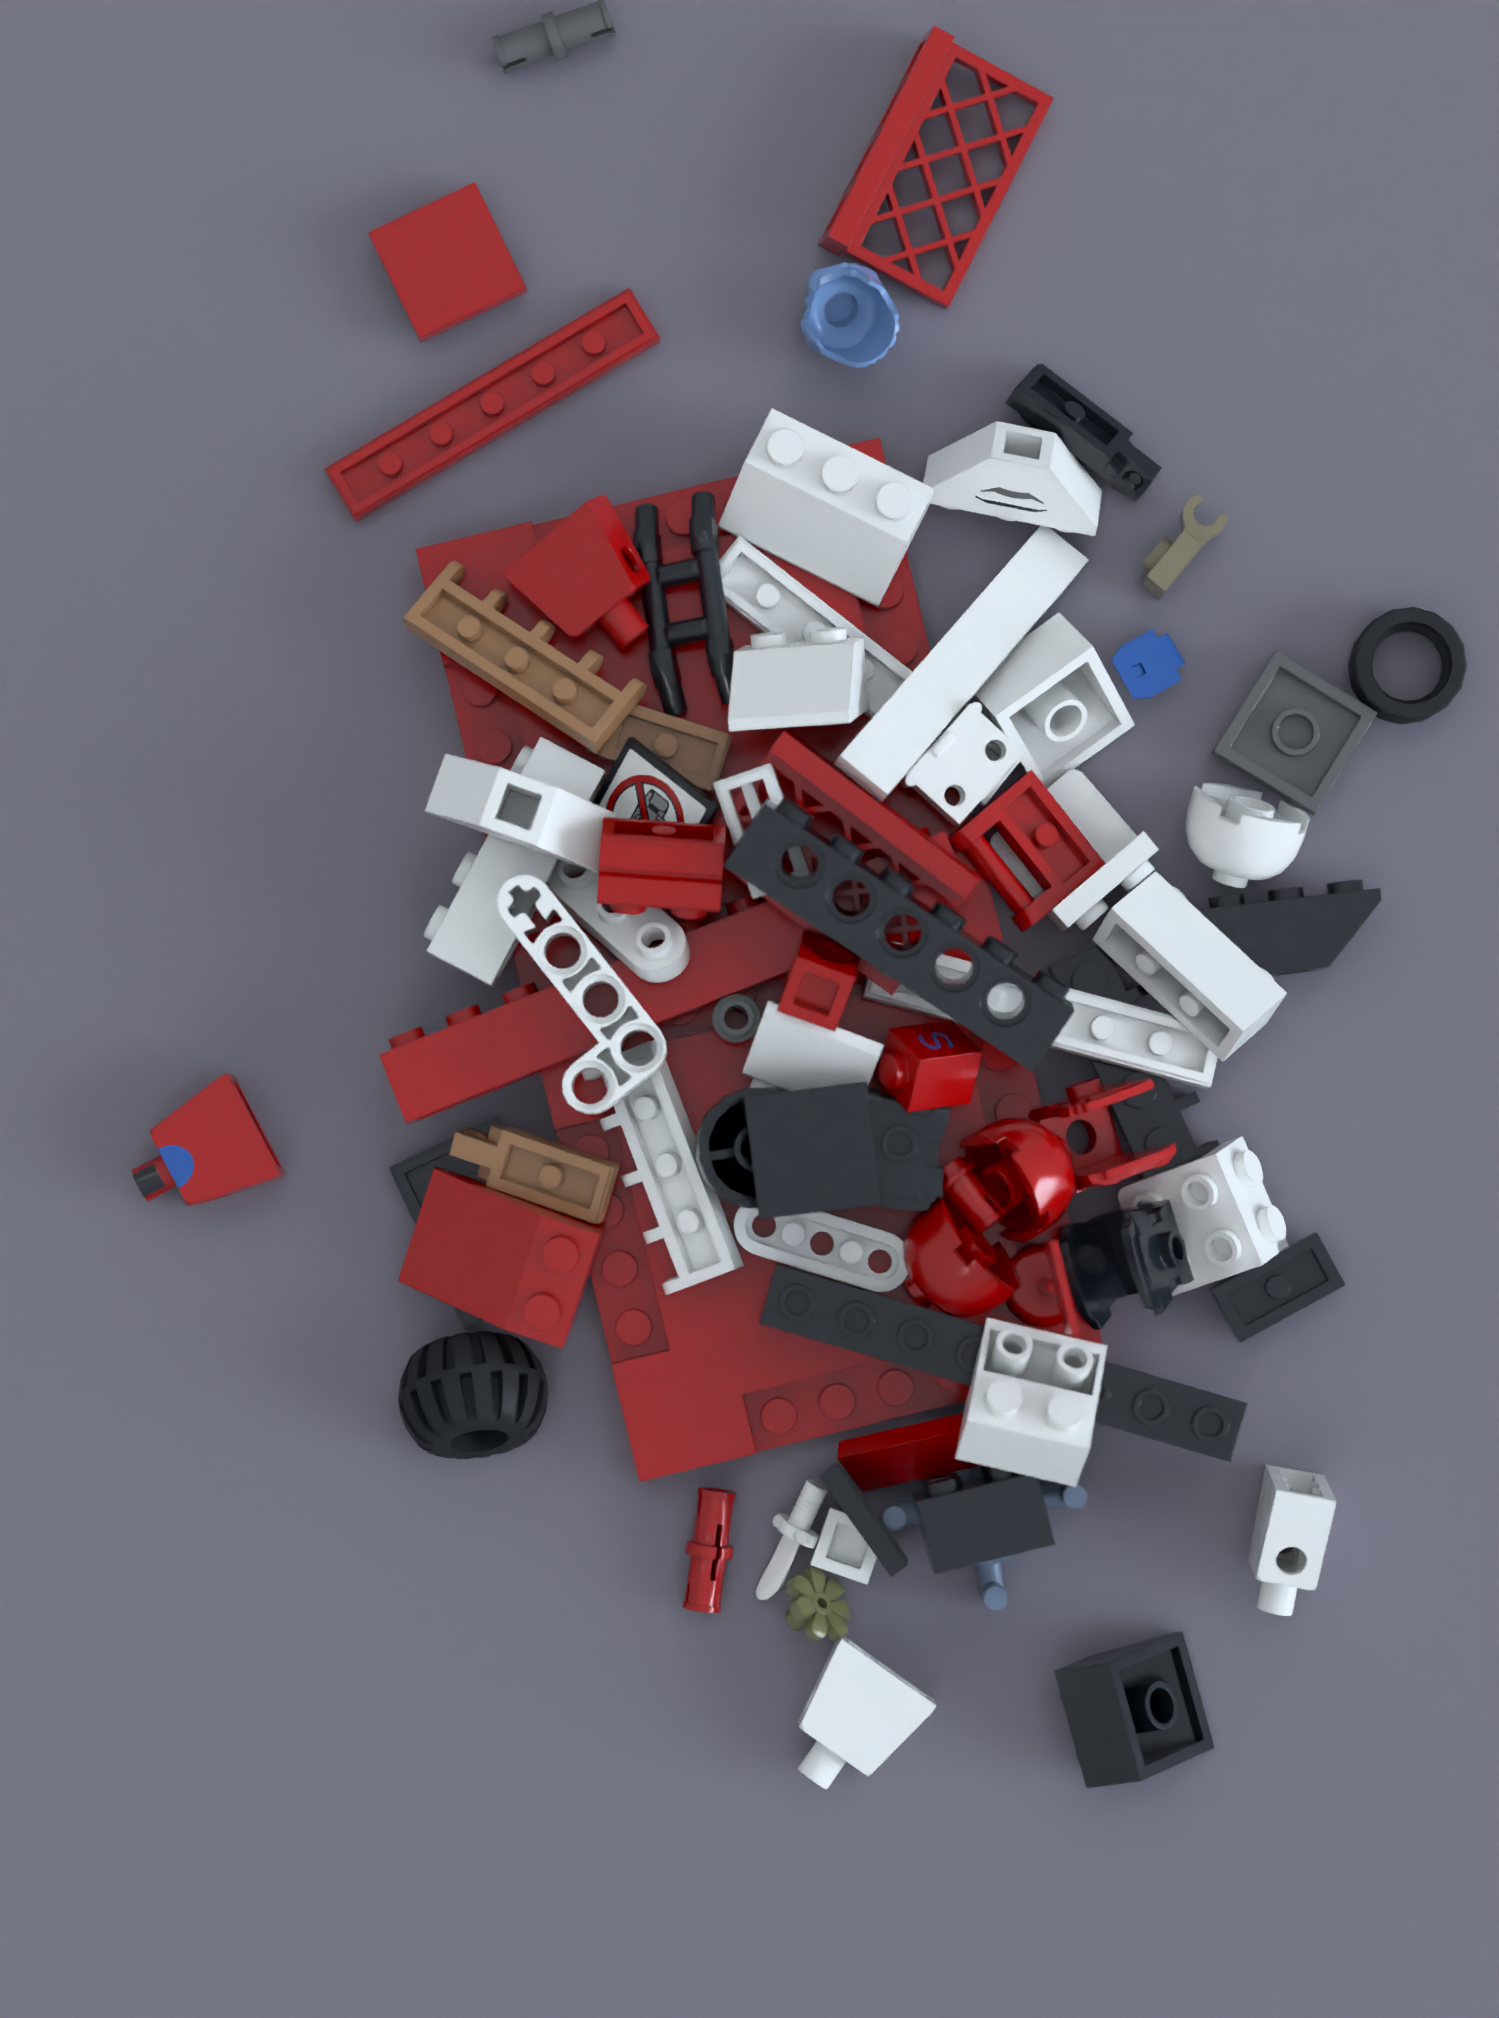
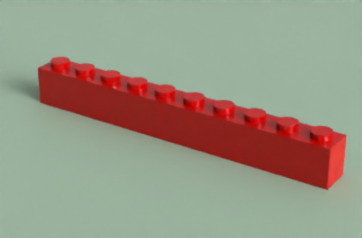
M928 827L920 829L955 856L945 831L931 836ZM872 849L865 850V854L860 860L879 874L882 873L886 866L893 869L892 858L888 854L875 858ZM900 864L902 876L908 880L919 879ZM851 880L841 882L835 890L852 888ZM859 882L860 887L865 886L863 883ZM928 885L916 887L912 893V896L930 908H933L937 901L945 905L948 903V900ZM869 893L861 894L862 906L867 903L870 896ZM971 894L966 898V900L963 902L961 906L968 904L971 901ZM751 895L727 905L726 908L729 916L708 925L704 917L690 919L678 924L686 936L690 948V959L684 971L674 979L660 983L645 981L617 957V961L609 963V966L653 1022L659 1026L718 1003L728 995L740 994L786 976L803 931L806 930L770 902H763L761 896L753 899ZM853 895L834 898L841 908L849 911L855 910ZM899 915L892 917L885 927L900 925ZM907 915L908 924L918 923L914 917ZM662 943L652 947L649 945L648 948H656L660 946ZM535 982L502 994L501 997L504 1005L483 1014L477 1004L446 1016L445 1020L448 1027L425 1036L423 1028L418 1027L394 1036L388 1040L392 1050L379 1054L405 1123L412 1124L579 1058L599 1044V1042L555 986L538 991ZM597 984L591 987L586 992L584 998L586 1011L598 1018L611 1015L619 1003L617 991L607 984ZM634 1032V1033L628 1035L627 1038L632 1037V1036L637 1035V1034L642 1033V1032Z

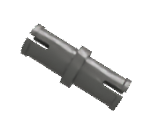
M598 0L555 17L552 11L542 14L541 22L501 36H494L492 39L503 71L507 74L511 70L553 55L556 61L568 57L566 51L607 36L612 37L616 35L605 0Z

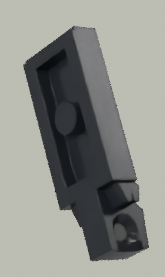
M1042 363L1040 365L1037 364L1028 373L1005 402L1017 411L1030 426L1056 433L1079 463L1087 465L1099 475L1101 474L1102 478L1110 481L1111 488L1135 502L1149 488L1162 468L1132 445L1129 438L1133 432Z

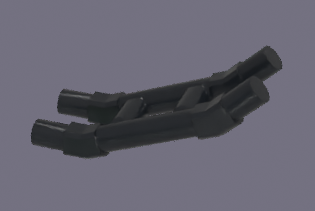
M706 491L696 492L691 497L689 538L694 558L663 564L658 508L652 504H641L635 509L633 545L650 573L651 578L641 588L645 621L650 626L647 629L650 648L648 653L650 669L655 688L659 691L664 713L671 716L688 710L681 685L682 677L678 666L677 653L674 650L675 646L706 640L707 659L712 677L716 681L721 704L726 705L730 702L734 644L733 639L730 637L718 557L720 550L718 525L715 522V497L712 493ZM698 581L703 616L670 623L665 588Z

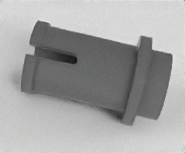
M740 994L728 995L721 999L714 1008L712 1014L713 1027L717 1034L726 1041L733 1043L744 1042L752 1038L757 1032L761 1021L760 1011L755 1002L749 997ZM734 1008H739L748 1017L746 1026L739 1030L729 1028L724 1021L727 1013L734 1010Z

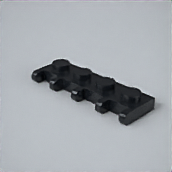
M1098 945L1048 967L1051 975L1070 989L1132 1005V1001L1149 994L1141 985L1126 991L1112 958ZM1089 1058L1094 1072L1100 1078L1102 1085H1115L1150 1078L1155 1085L1151 1090L1110 1104L1131 1153L1174 1143L1176 1145L1177 1152L1169 1163L1159 1168L1141 1172L1142 1179L1199 1159L1220 1145L1218 1140H1214L1196 1148L1181 1115V1110L1200 1102L1196 1091L1174 1099L1165 1078Z

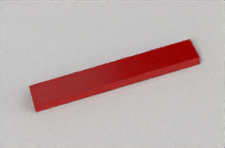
M629 287L329 465L324 470L354 520L358 522L658 344L660 337Z

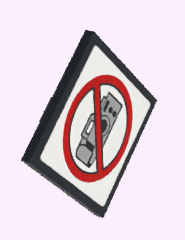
M628 737L593 802L595 805L618 814V818L711 824L721 807L634 737Z

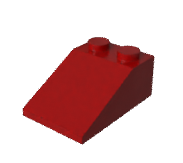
M435 1166L398 1281L504 1330L563 1349L571 1334L607 1223L594 1224L487 1187L484 1182Z

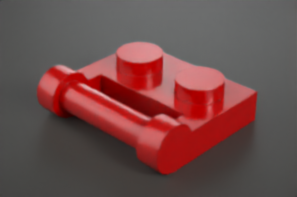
M1032 770L1019 777L948 836L949 842L957 852L964 850L1013 911L1014 914L1010 919L1021 932L1037 923L1106 864ZM992 826L995 827L1044 889L1035 898L1031 897L982 835Z

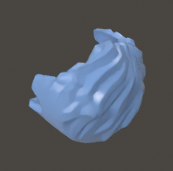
M843 262L815 270L809 276L807 296L804 298L806 311L800 323L808 348L834 362L856 368L867 367L869 364L876 363L877 359H882L886 355L888 348H892L897 340L896 333L899 332L900 325L898 323L899 315L896 307L878 278L877 273L867 266Z

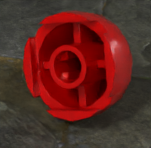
M1007 1117L988 1124L961 1141L959 1148L966 1147V1156L963 1157V1160L967 1164L972 1161L975 1163L976 1168L973 1172L998 1202L1008 1210L998 1220L1008 1228L1001 1232L1000 1235L1008 1240L1024 1243L1052 1227L1064 1216L1075 1193V1175L1071 1150L1065 1140L1059 1135L1054 1134L1051 1130L1032 1119Z
M946 1195L937 1202L931 1203L930 1208L927 1211H922L910 1226L903 1244V1260L910 1274L905 1279V1285L912 1297L924 1308H929L933 1304L942 1312L961 1318L986 1314L1003 1304L1020 1287L1021 1281L1017 1269L1002 1244L998 1241L991 1246L983 1234L977 1236L972 1226Z

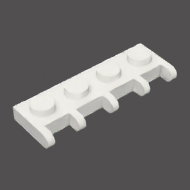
M652 1040L622 1052L624 1060L634 1066H644L650 1063L657 1051L656 1041ZM665 1059L664 1064L656 1073L614 1105L616 1114L601 1119L600 1123L603 1131L620 1125L623 1129L638 1170L621 1176L625 1188L643 1182L659 1227L644 1232V1239L646 1244L664 1238L678 1276L672 1277L662 1284L665 1294L668 1295L740 1268L744 1264L719 1198L704 1182L695 1159L696 1138ZM594 1069L582 1072L584 1081L594 1080L602 1076L608 1090V1080L602 1072Z

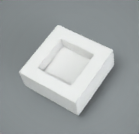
M830 1506L810 1565L867 1585L877 1557L846 1513Z

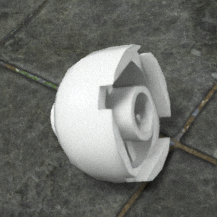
M1203 783L1201 789L1197 786L1194 787L1187 810L1185 830L1188 845L1201 863L1214 869L1212 875L1214 880L1228 886L1245 888L1249 879L1266 880L1281 874L1295 859L1303 843L1310 820L1307 813L1280 799L1278 809L1276 810L1271 804L1261 800L1263 792L1222 783Z

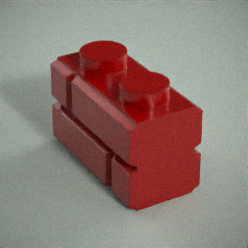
M603 817L597 904H610L612 911L625 915L641 914L646 911V907L671 909L673 915L684 919H700L705 917L708 912H720L726 826Z

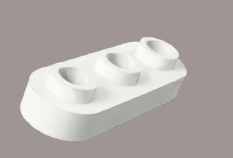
M558 860L554 867L555 871L548 881L554 896L571 917L637 976L648 982L660 983L674 979L684 971L690 959V948L683 929L660 908L646 907L645 912L636 915L609 913L611 910L610 904H597L599 872L596 873ZM585 872L578 878H570L576 873ZM664 940L660 946L648 948L652 941Z
M740 1207L734 1219L736 1238L741 1246L752 1254L875 1292H886L895 1289L908 1275L903 1260L904 1242L892 1233L825 1212L776 1217L774 1218L776 1222L774 1233L769 1237L762 1238L757 1236L752 1229V1222L759 1215L758 1208ZM821 1231L830 1234L834 1242L832 1250L822 1256L815 1254L810 1247L812 1236ZM878 1249L886 1251L891 1258V1265L884 1273H875L868 1266L869 1255Z

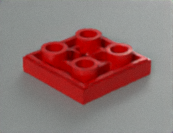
M475 182L368 232L420 342L430 339L527 292L523 279Z

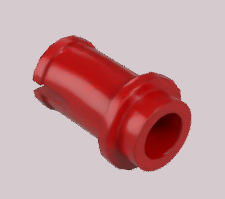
M958 1156L943 1168L944 1194L972 1226L975 1234L980 1236L1000 1220L1008 1210L998 1202L973 1172L976 1168L975 1163L972 1161L967 1164L961 1156Z

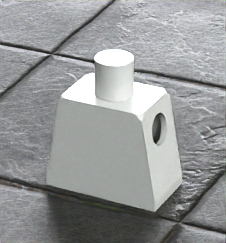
M1265 1465L1249 1552V1563L1254 1577L1262 1581L1257 1608L1264 1612L1290 1616L1293 1613L1297 1589L1315 1590L1317 1587L1337 1502L1325 1475ZM1287 1547H1294L1288 1553H1279Z
M841 1637L835 1641L798 1721L799 1728L817 1740L799 1765L798 1770L824 1789H828L846 1762L863 1774L870 1776L934 1711L937 1706L935 1700L847 1637Z

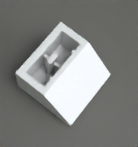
M987 1318L965 1405L955 1459L1076 1487L1090 1450L1107 1345Z

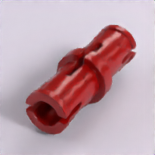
M698 1487L693 1539L687 1540L685 1553L690 1555L685 1599L682 1607L698 1612L720 1613L726 1560L733 1558L734 1547L728 1543L734 1499H736L737 1493L720 1488Z

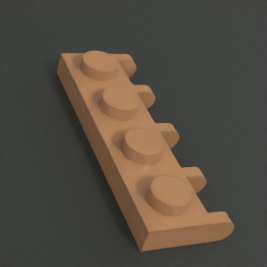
M455 560L451 561L404 615L403 620L406 629L594 753H597L641 700L647 685L637 678H633L622 691H619L595 675L602 665L603 656L594 650H590L579 663H576L547 644L555 632L556 627L554 624L546 619H542L531 632L527 631L500 613L508 600L506 593L495 588L481 601L458 586L465 575L466 568Z

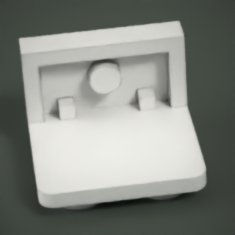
M1073 769L1066 772L1047 790L1106 864L1046 914L1062 933L1074 922L1082 931L1085 930L1110 908L1102 898L1119 884L1129 892L1155 870L1148 859L1159 850L1144 831L1137 836L1081 771ZM997 831L990 839V845L1031 897L1035 898L1044 889Z
M1243 1136L1220 1144L1199 1159L1129 1183L1118 1192V1200L1122 1209L1167 1199L1170 1200L1179 1233L1185 1243L1187 1259L1194 1277L1192 1282L1177 1286L1172 1292V1296L1262 1266L1289 1246L1286 1240L1284 1218L1281 1212L1271 1204L1262 1183L1263 1171L1257 1156L1248 1150Z

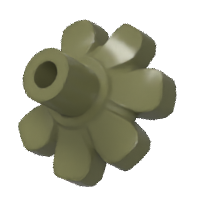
M811 1566L802 1572V1576L796 1575L788 1581L786 1591L794 1601L790 1603V1609L786 1611V1621L792 1629L800 1631L805 1628V1635L813 1641H818L826 1635L831 1641H836L847 1634L848 1626L845 1622L850 1620V1609L847 1602L837 1600L844 1593L845 1589L835 1578L830 1577L826 1580L823 1569Z

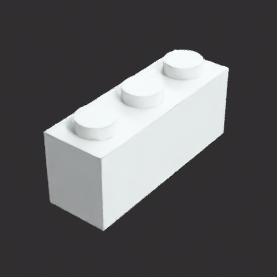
M1156 871L1110 909L1092 939L1222 1062L1268 1022L1287 994L1266 970L1254 963L1199 912L1179 889L1171 886Z

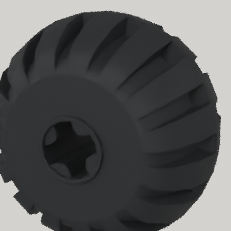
M490 1331L464 1332L436 1339L432 1343H428L418 1349L411 1356L400 1380L398 1404L407 1431L418 1446L426 1452L449 1459L484 1458L518 1448L537 1433L546 1413L548 1384L540 1361L529 1346L517 1337Z

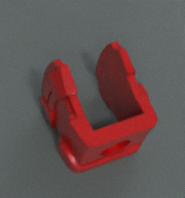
M1099 1077L1087 1079L1065 1087L1067 1098L1030 1111V1119L1045 1126L1054 1134L1059 1135L1066 1143L1067 1129L1072 1122H1080L1086 1128L1089 1138L1086 1150L1082 1154H1077L1071 1150L1075 1175L1074 1194L1092 1187L1119 1183V1180L1146 1170L1162 1167L1169 1163L1177 1152L1175 1143L1139 1152H1122L1108 1105L1153 1089L1155 1085L1151 1078L1115 1085H1102Z

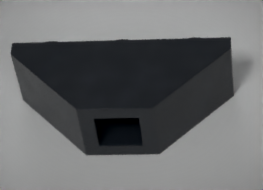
M1359 879L1327 884L1328 894L1304 897L1303 887L1267 891L1269 901L1245 904L1244 894L1208 898L1209 909H1201L1199 912L1254 963L1266 970L1271 976L1320 971L1330 967L1382 899L1380 888L1364 890L1363 880Z

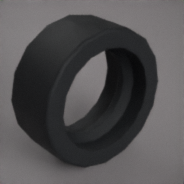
M1416 607L1393 609L1373 620L1354 642L1348 662L1350 685L1358 700L1377 711L1376 717L1397 724L1423 722L1446 708L1461 690L1467 669L1464 644L1454 627L1435 612ZM1411 631L1422 634L1434 643L1441 656L1442 672L1438 684L1431 693L1417 700L1404 701L1391 697L1380 688L1374 678L1372 661L1375 650L1383 639L1397 632Z

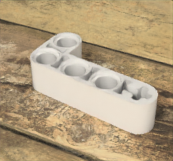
M528 874L516 875L508 879L500 888L497 896V910L502 920L599 1042V1044L569 1067L565 1072L562 1088L568 1104L575 1110L587 1115L600 1114L610 1109L659 1070L664 1064L667 1055L666 1041L657 1025L546 884L539 878ZM519 890H522L528 896L535 892L541 894L535 905L547 923L551 921L554 914H558L562 919L561 922L545 928L535 943H531L527 938V935L538 931L528 916L521 913L513 917L510 913L516 907L512 896ZM559 936L572 937L580 944L581 954L579 960L568 969L555 968L547 960L546 951L548 945ZM597 984L610 985L618 993V1006L607 1017L598 1018L592 1016L584 1007L586 992ZM634 1032L648 1033L655 1039L657 1044L655 1057L644 1066L631 1065L622 1056L623 1042L628 1035ZM594 1069L600 1071L608 1080L606 1096L595 1104L580 1102L574 1094L573 1085L575 1079L585 1070Z

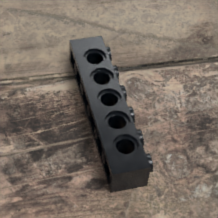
M783 797L780 803L776 805L766 798L725 859L724 866L1033 1072L1075 1012L1072 1002L1065 998L1070 989L1041 969L1033 977L1015 965L1014 962L1019 955L993 936L988 935L982 943L964 931L963 928L968 921L944 903L937 901L933 908H930L912 896L916 886L895 870L886 866L882 873L879 874L860 860L865 851L841 834L834 832L831 838L827 839L809 827L814 817L792 801ZM804 845L815 852L818 858V865L811 874L799 877L790 874L785 869L782 856L790 847ZM857 880L863 883L870 894L867 903L862 908L854 911L841 908L833 896L835 888L841 882ZM899 914H907L914 917L921 927L918 937L906 945L892 942L886 936L884 930L887 922ZM948 949H960L970 956L972 964L964 976L950 979L941 975L937 970L936 961L938 957ZM1010 983L1021 990L1023 994L1022 1001L1015 1010L1001 1013L989 1006L987 997L991 989L996 985Z

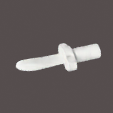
M807 1479L790 1516L784 1513H778L774 1516L773 1526L783 1536L756 1588V1597L759 1600H768L779 1591L800 1544L808 1548H815L820 1536L810 1528L828 1492V1488L821 1483Z

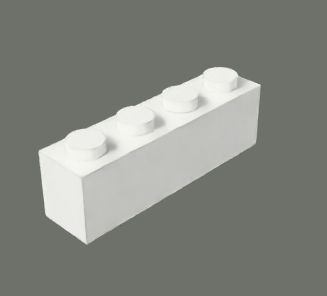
M540 737L534 749L525 745L511 769L512 772L560 788L591 803L594 802L607 778L605 770L543 737ZM488 834L478 855L468 851L459 865L452 884L460 887L449 909L439 905L423 935V937L431 940L427 952L495 988L519 943V940L502 920L497 910L499 890L508 879L516 875L527 874L539 878L548 887V881L554 873V867L559 859ZM519 890L512 896L516 907L510 913L513 917L524 913L531 920L537 909L535 902L541 897V894L535 892L528 896L522 890Z

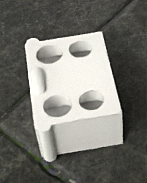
M978 702L970 703L963 707L900 781L902 787H912L953 826L959 825L1024 753L981 713L982 705ZM989 742L996 744L1000 750L999 758L996 761L990 760L985 754V747ZM948 787H953L959 792V802L955 806L949 805L945 800L944 794Z

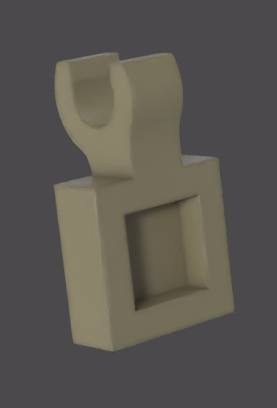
M1200 493L1193 495L1181 511L1182 534L1174 543L1164 536L1142 563L1150 572L1145 577L1141 586L1158 600L1197 555L1204 544L1218 536L1227 523L1228 516L1224 513L1219 515L1215 522L1209 526L1200 525L1195 520L1194 510L1198 508L1204 498Z

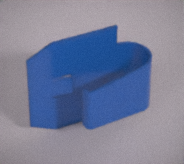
M1153 629L1120 646L1111 660L1133 699L1151 698L1180 682L1182 678L1177 669L1185 664L1169 634L1157 637Z

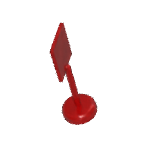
M1058 1240L1043 1241V1244H1032L1019 1250L1011 1260L1017 1269L1021 1285L1005 1301L1008 1310L1021 1322L1035 1327H1054L1063 1323L1065 1333L1070 1335L1079 1334L1080 1330L1075 1314L1077 1304L1068 1282Z

